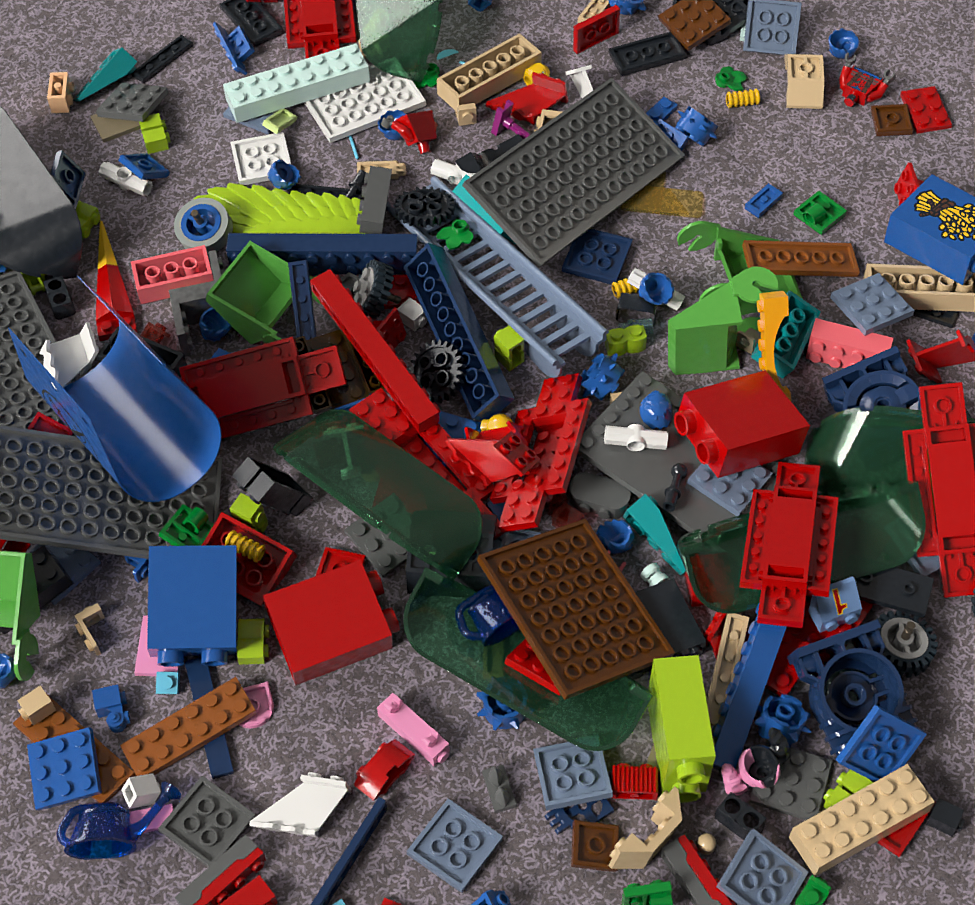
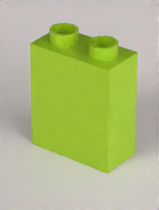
M699 655L653 659L647 704L656 752L661 795L665 790L670 792L676 787L679 790L680 803L693 802L700 799L701 792H706L716 757Z

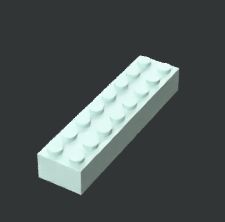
M353 44L225 83L223 88L226 101L236 123L368 83L370 82L369 67L357 44Z

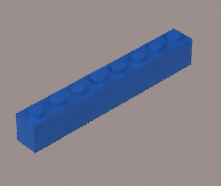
M759 604L755 611L757 614L755 622L751 623L748 630L750 634L748 641L741 648L742 658L740 662H737L733 671L735 677L726 689L728 696L725 703H722L719 708L718 715L720 717L718 723H715L711 730L716 755L713 768L721 771L722 766L726 763L736 769L787 626L757 623Z

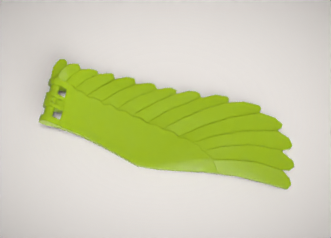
M229 183L227 188L207 189L208 195H200L194 198H211L220 202L231 217L233 223L232 233L365 234L359 233L360 225H357L358 213L362 214V211H359L360 199L355 197L351 200L344 195H339L337 198L326 192L322 196L312 192H307L305 195L292 190L288 194L284 190L277 188L270 191L263 186L252 185V189L244 185Z

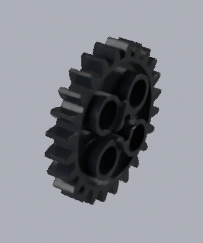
M423 186V189L416 187V190L409 189V193L403 191V195H398V199L395 200L396 216H398L399 220H403L404 224L409 222V226L416 224L417 228L420 225L426 228L427 225H430L433 228L434 224L440 226L441 222L447 223V219H451V215H454V198H451V194H446V191L440 192V188L433 190L432 186L429 189H426L425 186ZM423 199L427 201V215H423Z
M439 339V341L432 340L431 344L426 342V348L419 347L421 353H414L416 360L410 361L414 365L409 367L408 370L412 371L420 388H425L430 401L441 404L443 400L449 401V395L455 397V389L460 391L458 384H464L461 377L466 376V373L462 372V370L467 366L462 364L466 359L461 357L463 352L457 350V346Z

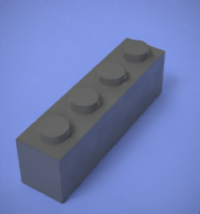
M370 166L369 173H365L364 184H367V186H363L362 197L365 198L360 200L359 211H362V214L358 213L357 225H360L359 233L382 234L392 169Z

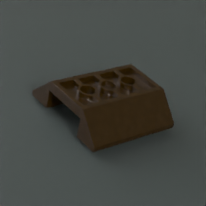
M341 329L306 340L305 336L295 338L299 355L334 345L338 346L347 381L346 386L349 390L346 393H341L336 387L309 395L314 414L334 413L335 408L364 399L380 388L384 391L386 390Z

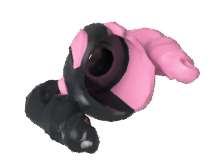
M774 727L769 729L770 747L757 744L745 750L740 755L738 770L727 763L722 766L721 772L724 788L728 795L730 792L736 796L742 795L749 786L770 788L776 784L781 773L780 765L784 764L790 756L788 741L781 730Z

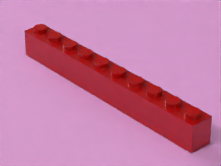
M331 269L311 279V290L417 432L420 434L438 423L440 413L438 405L430 401L425 388H420L415 375L408 372L407 366L402 359H398L393 346L385 342L383 333L380 330H376L370 316L366 317L361 304L353 300L351 291L348 288H344L339 275H334Z

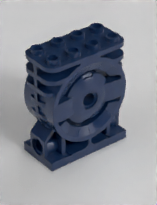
M897 346L822 378L825 397L835 412L843 414L844 426L866 470L877 471L882 466L888 463H895L902 457H905L902 431L923 429L918 386L908 377V369L900 357V351ZM910 407L909 413L906 416L907 408Z
M878 619L797 648L787 656L789 664L794 665L799 680L810 684L808 696L811 711L820 724V730H824L826 735L824 741L825 743L829 742L832 749L829 751L830 755L835 754L836 758L860 726L845 724L838 718L847 722H857L865 719L874 705H877L878 698L886 695L887 700L879 702L878 706L913 725L918 722V718H913L910 712L913 709L912 705H907L905 700L907 694L904 692L903 683L897 669L882 655L885 644L878 630L881 628ZM853 642L855 648L846 650L844 645ZM828 653L831 659L823 664L819 655ZM843 669H854L864 673L862 674L856 671H847L839 674L830 682L827 689V695L825 696V685L828 679L831 677V675H833L835 672ZM876 673L877 677L872 679L867 677L868 675ZM849 691L856 694V701L850 699Z

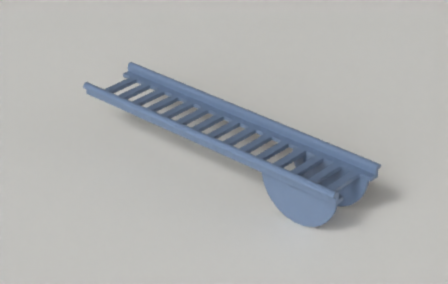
M433 176L431 178V185L427 186L426 189H429L431 186L433 190L440 188V192L446 191V194H451V198H454V215H451V219H447V223L455 218L465 220L473 233V239L479 237L482 240L454 257L449 254L453 250H449L446 246L443 247L457 277L524 339V351L544 374L555 378L561 374L562 366L566 365L561 356L574 348L584 356L594 355L598 351L599 344L606 341V334L609 331L455 195L440 179ZM423 199V206L427 204L426 199ZM387 202L386 210L412 234H417L418 240L424 246L430 243L442 247L439 243L443 240L437 239L436 236L431 237L428 233L446 223L441 222L440 226L434 224L433 228L430 225H427L426 228H417L416 224L409 226V222L404 224L403 220H399L398 216H396L395 204L392 205L390 202ZM488 246L492 249L491 252L464 267L460 264L463 260ZM498 256L503 259L500 263L475 277L470 273ZM509 266L514 269L511 273L486 287L481 284V282ZM520 276L525 279L524 282L498 297L492 294ZM532 286L537 290L508 308L503 304ZM542 297L547 299L546 303L520 318L514 314ZM550 310V318L531 329L525 325ZM555 324L559 329L542 340L537 336ZM565 337L568 341L566 344L554 351L549 347V345Z

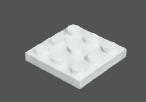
M284 132L231 142L240 185L269 181L267 173L271 165L279 159L284 160L287 164H291Z

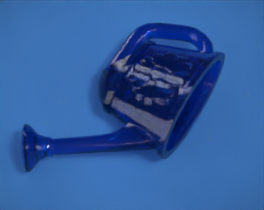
M493 585L487 586L461 602L455 610V617L461 634L473 641L482 640V644L485 647L503 641L520 629ZM468 609L467 612L471 615L478 632L468 629L464 618V611Z
M163 781L161 783L162 793L160 798L146 815L135 823L130 822V811L122 804L116 802L74 806L66 813L56 832L57 840L64 846V853L76 859L91 860L124 857L136 850V841L163 806L172 799H180L182 797L180 791L173 784ZM79 814L78 822L69 839L66 837V831L74 817Z

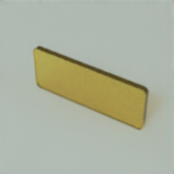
M646 186L621 205V210L700 218L702 216L703 193L700 191Z

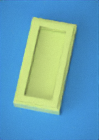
M284 108L266 118L262 125L278 134L297 120V116Z

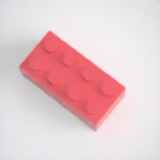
M205 245L131 261L141 304L170 298L169 290L214 281Z
M816 318L809 339L806 359H810L814 363L829 364L833 368H846L891 348L894 338L876 333H870L865 336L857 328Z

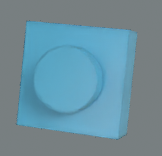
M157 672L156 694H179L180 672Z

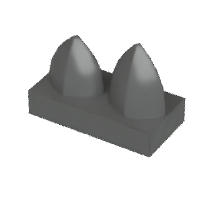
M493 765L489 769L482 770L494 812L499 813L516 808L517 805L504 765Z

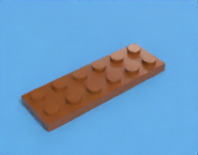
M744 240L742 244L748 268L763 267L769 269L775 275L858 277L860 273L851 243Z
M234 677L120 746L136 776L152 773L156 775L258 713L237 677Z
M48 694L47 696L56 709L55 712L34 726L29 719L25 721L22 716L13 722V725L32 743L84 729L77 720ZM94 737L102 793L91 797L103 807L125 785L129 777L135 776V773Z

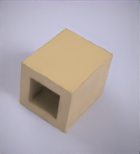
M41 686L17 700L21 706L18 710L25 721L29 719L33 726L56 711L52 701Z

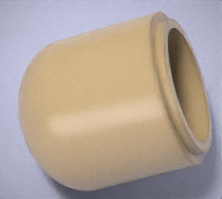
M705 833L698 838L697 849L700 853L708 855L715 850L716 840L713 835Z

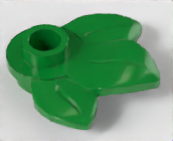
M428 63L424 67L417 66L409 70L407 74L415 78L413 83L417 89H422L427 85L429 87L437 85L440 69L435 63Z
M725 66L716 74L715 83L721 88L729 87L735 91H743L744 88L741 83L745 82L748 77L741 71H734V68L731 66Z
M459 219L454 221L452 226L442 228L437 233L436 238L446 240V247L449 250L459 248L462 243L470 244L473 240V233L469 231L468 223L465 220Z

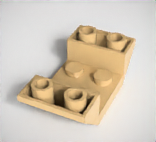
M785 54V69H787L788 81L786 107L822 109L824 95L823 55Z
M676 787L670 792L665 790L652 809L654 814L651 820L658 825V830L655 834H651L644 843L633 833L627 839L622 837L610 854L612 860L608 866L611 869H644L671 839L682 821L679 790Z

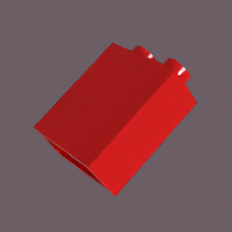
M766 370L685 392L679 411L674 415V424L678 433L688 437L695 447L699 461L704 465L708 464L717 478L799 454L810 427L809 423Z
M361 559L263 596L268 617L295 685L392 649V634L400 631L397 617L392 607L381 610L376 596L384 594L381 579L376 569L366 573Z

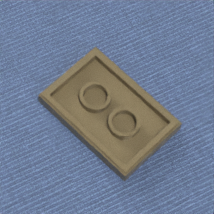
M97 114L90 116L103 143L141 129L139 121L97 117Z

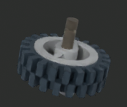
M371 260L366 264V268H363L362 274L359 275V281L357 280L353 287V293H355L353 300L361 304L364 310L363 313L366 317L370 316L372 320H376L377 316L381 315V311L384 310V304H387L388 301H393L396 304L401 302V297L389 292L393 287V284H391L394 281V277H392L394 275L393 268L377 260Z
M898 610L895 615L893 611H888L886 615L883 613L879 618L877 617L876 620L878 619L881 628L878 630L885 644L882 655L895 666L900 677L902 678L905 673L906 678H911L913 673L915 676H918L921 672L926 671L937 652L936 648L938 646V642H935L936 634H931L933 631L932 627L925 628L927 624L925 620L919 623V616L915 615L914 618H910L908 613L902 616V612Z

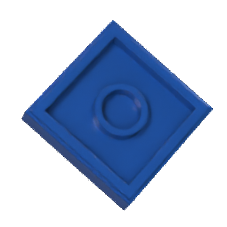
M148 153L120 155L119 162L141 180L166 178L170 173L169 170Z

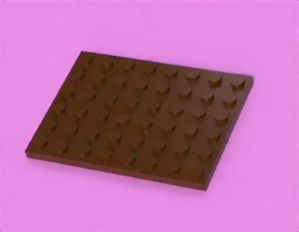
M586 519L479 555L477 558L481 568L564 700L652 666L653 659L673 657L675 654Z

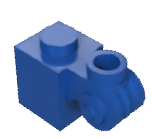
M118 684L92 690L94 707L98 717L107 716L106 722L113 733L122 732L126 725L131 723L129 712L124 709V705L128 704L125 691L121 692Z

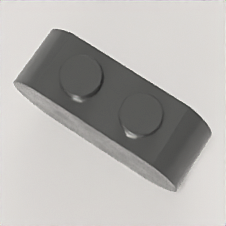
M582 472L571 480L570 502L574 508L582 513L587 514L591 512L598 514L603 519H617L622 517L630 507V490L613 479Z

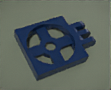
M607 799L587 802V808L584 810L579 809L577 804L564 811V808L553 809L544 817L547 821L554 816L556 817L549 824L552 828L559 823L561 824V826L555 829V833L559 835L570 827L573 829L574 820L571 818L578 814L584 815L589 822L598 823L614 813V809ZM601 801L602 810L596 817L591 810V806Z

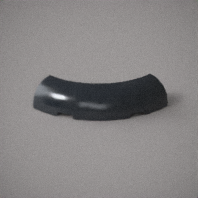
M517 134L497 145L498 149L496 150L491 148L479 154L470 152L455 162L462 171L474 175L520 143L522 139Z

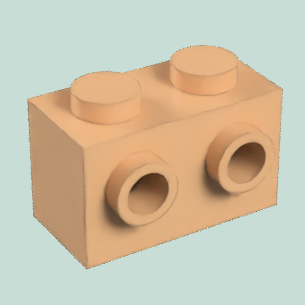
M68 72L50 73L47 99L51 112L69 113L70 105H73L72 92H74V83L70 81Z

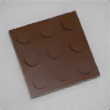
M681 0L658 15L660 22L688 51L731 24V19L713 0Z

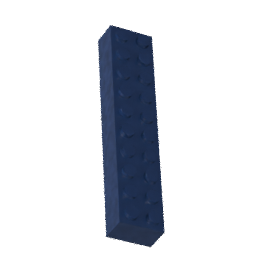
M228 233L226 248L229 266L248 242L252 241L287 263L308 260L309 273L313 276L322 274L331 269L334 275L347 274L348 272L354 275L362 274L363 268H366V264L371 260H377L390 265L393 268L394 274L407 275L404 266L419 252L417 234Z
M427 243L404 266V269L436 340L448 341L457 346V350L463 352L461 357H464L466 360L462 364L467 367L462 372L466 373V376L461 377L464 384L459 383L458 386L472 419L480 421L490 419L493 415L500 413L515 398L444 248Z

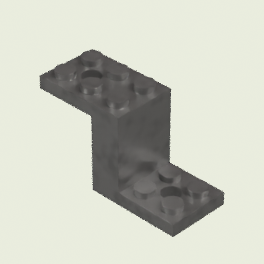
M216 250L209 251L214 281L169 290L177 337L185 357L191 355L190 349L193 348L189 325L199 323L201 315L207 309L212 308L206 301V294L225 272L222 269L224 268L222 258L217 257Z

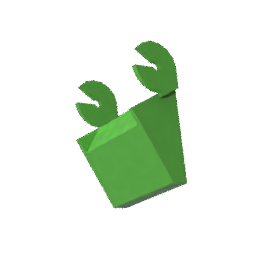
M708 221L690 223L677 236V242L680 246L694 239L695 236L700 235L689 246V251L704 249L716 240L714 261L722 260L729 282L732 277L748 268L742 248L744 240L780 241L778 239L723 228L720 224ZM776 275L778 291L787 293L790 290L802 298L794 275ZM727 283L716 284L706 289L701 294L699 301ZM758 283L753 284L762 293L777 291L760 286ZM738 296L741 315L758 312L757 304L743 301Z
M249 241L206 294V301L250 344L261 340L264 344L281 340L282 338L276 335L278 332L273 330L272 327L292 303L288 263ZM312 292V297H313V299H314L316 302H318L319 304H321L320 301L317 299V297H316V296L314 295V293Z
M763 267L747 268L732 277L731 281L668 320V367L675 375L740 369L736 349L737 332L740 330L745 333L749 328L758 331L757 321L760 318L748 317L742 320L738 296L743 301L757 304V300H760L759 293L762 292L753 286L754 283L778 291V280L774 273Z
M0 550V627L13 628L11 645H16L14 672L18 680L28 681L35 671L30 662L26 660L27 655L39 654L37 639L34 634H30L29 629L40 617L32 553Z

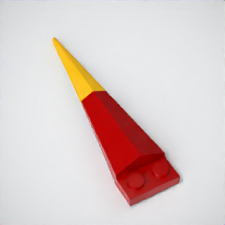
M100 221L97 294L137 332L134 312L103 221ZM96 298L99 341L108 340L117 327H119V319Z

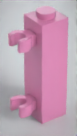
M392 693L377 707L378 716L433 766L438 762L440 764L448 758L450 752L449 743L403 703L396 694Z

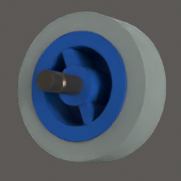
M198 198L188 202L179 210L174 221V231L185 249L205 245L207 255H209V251L216 250L217 252L227 244L228 233L233 231V223L230 215L220 202L211 198Z

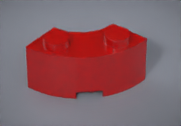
M396 739L388 743L383 742L366 766L362 765L356 773L357 779L353 785L374 801L378 797L384 796L392 784L406 772L415 754Z

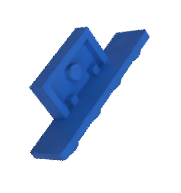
M214 22V33L220 38V44L227 52L226 56L233 63L231 65L237 73L248 74L243 61L255 50L244 29L238 26L228 35L225 28Z

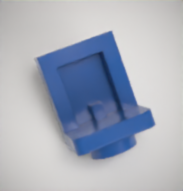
M124 556L128 564L136 567L132 572L136 582L139 583L143 578L148 577L149 559Z

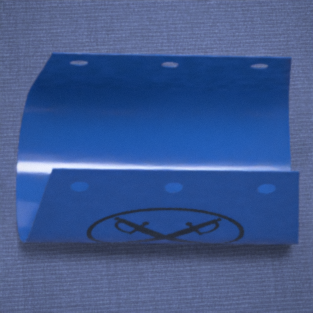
M77 276L119 319V332L113 347L95 368L82 378L63 388L12 330L8 328L25 377L127 494L135 499L146 502H160L174 498L196 484L209 471L216 460L221 445L219 420L214 412L104 299Z

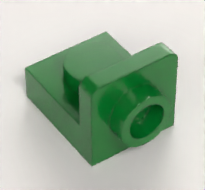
M811 875L808 883L796 899L795 904L823 905L832 888L823 878H816Z

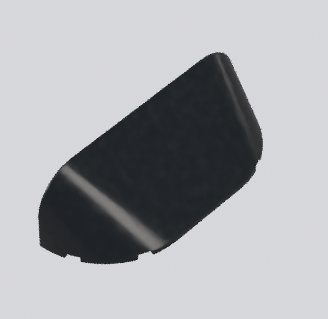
M0 106V264L17 272L35 277L47 274L53 275V278L63 276L64 279L77 278L82 254V231L77 212L7 112Z

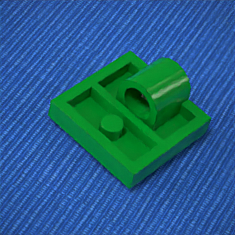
M818 191L797 207L793 215L817 233L823 235L846 216L847 210L821 191Z
M183 504L162 528L158 536L173 546H202L214 524L209 521L208 514L203 509L195 507L192 510Z
M654 880L647 885L639 883L630 884L627 888H623L622 905H673L670 881Z

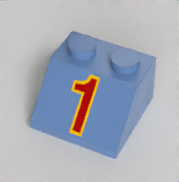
M854 577L830 584L829 597L812 596L808 612L819 633L826 630L828 632L833 631L840 625L846 623L853 624L859 619L862 607Z

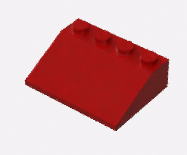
M221 512L202 546L225 545L227 535L233 530L237 534L241 533L242 537L247 536L248 540H254V543L258 542L259 545H264L265 553L257 563L253 559H248V556L244 557L242 553H237V593L262 606L264 604L263 596L275 590L289 571L297 555L293 550Z

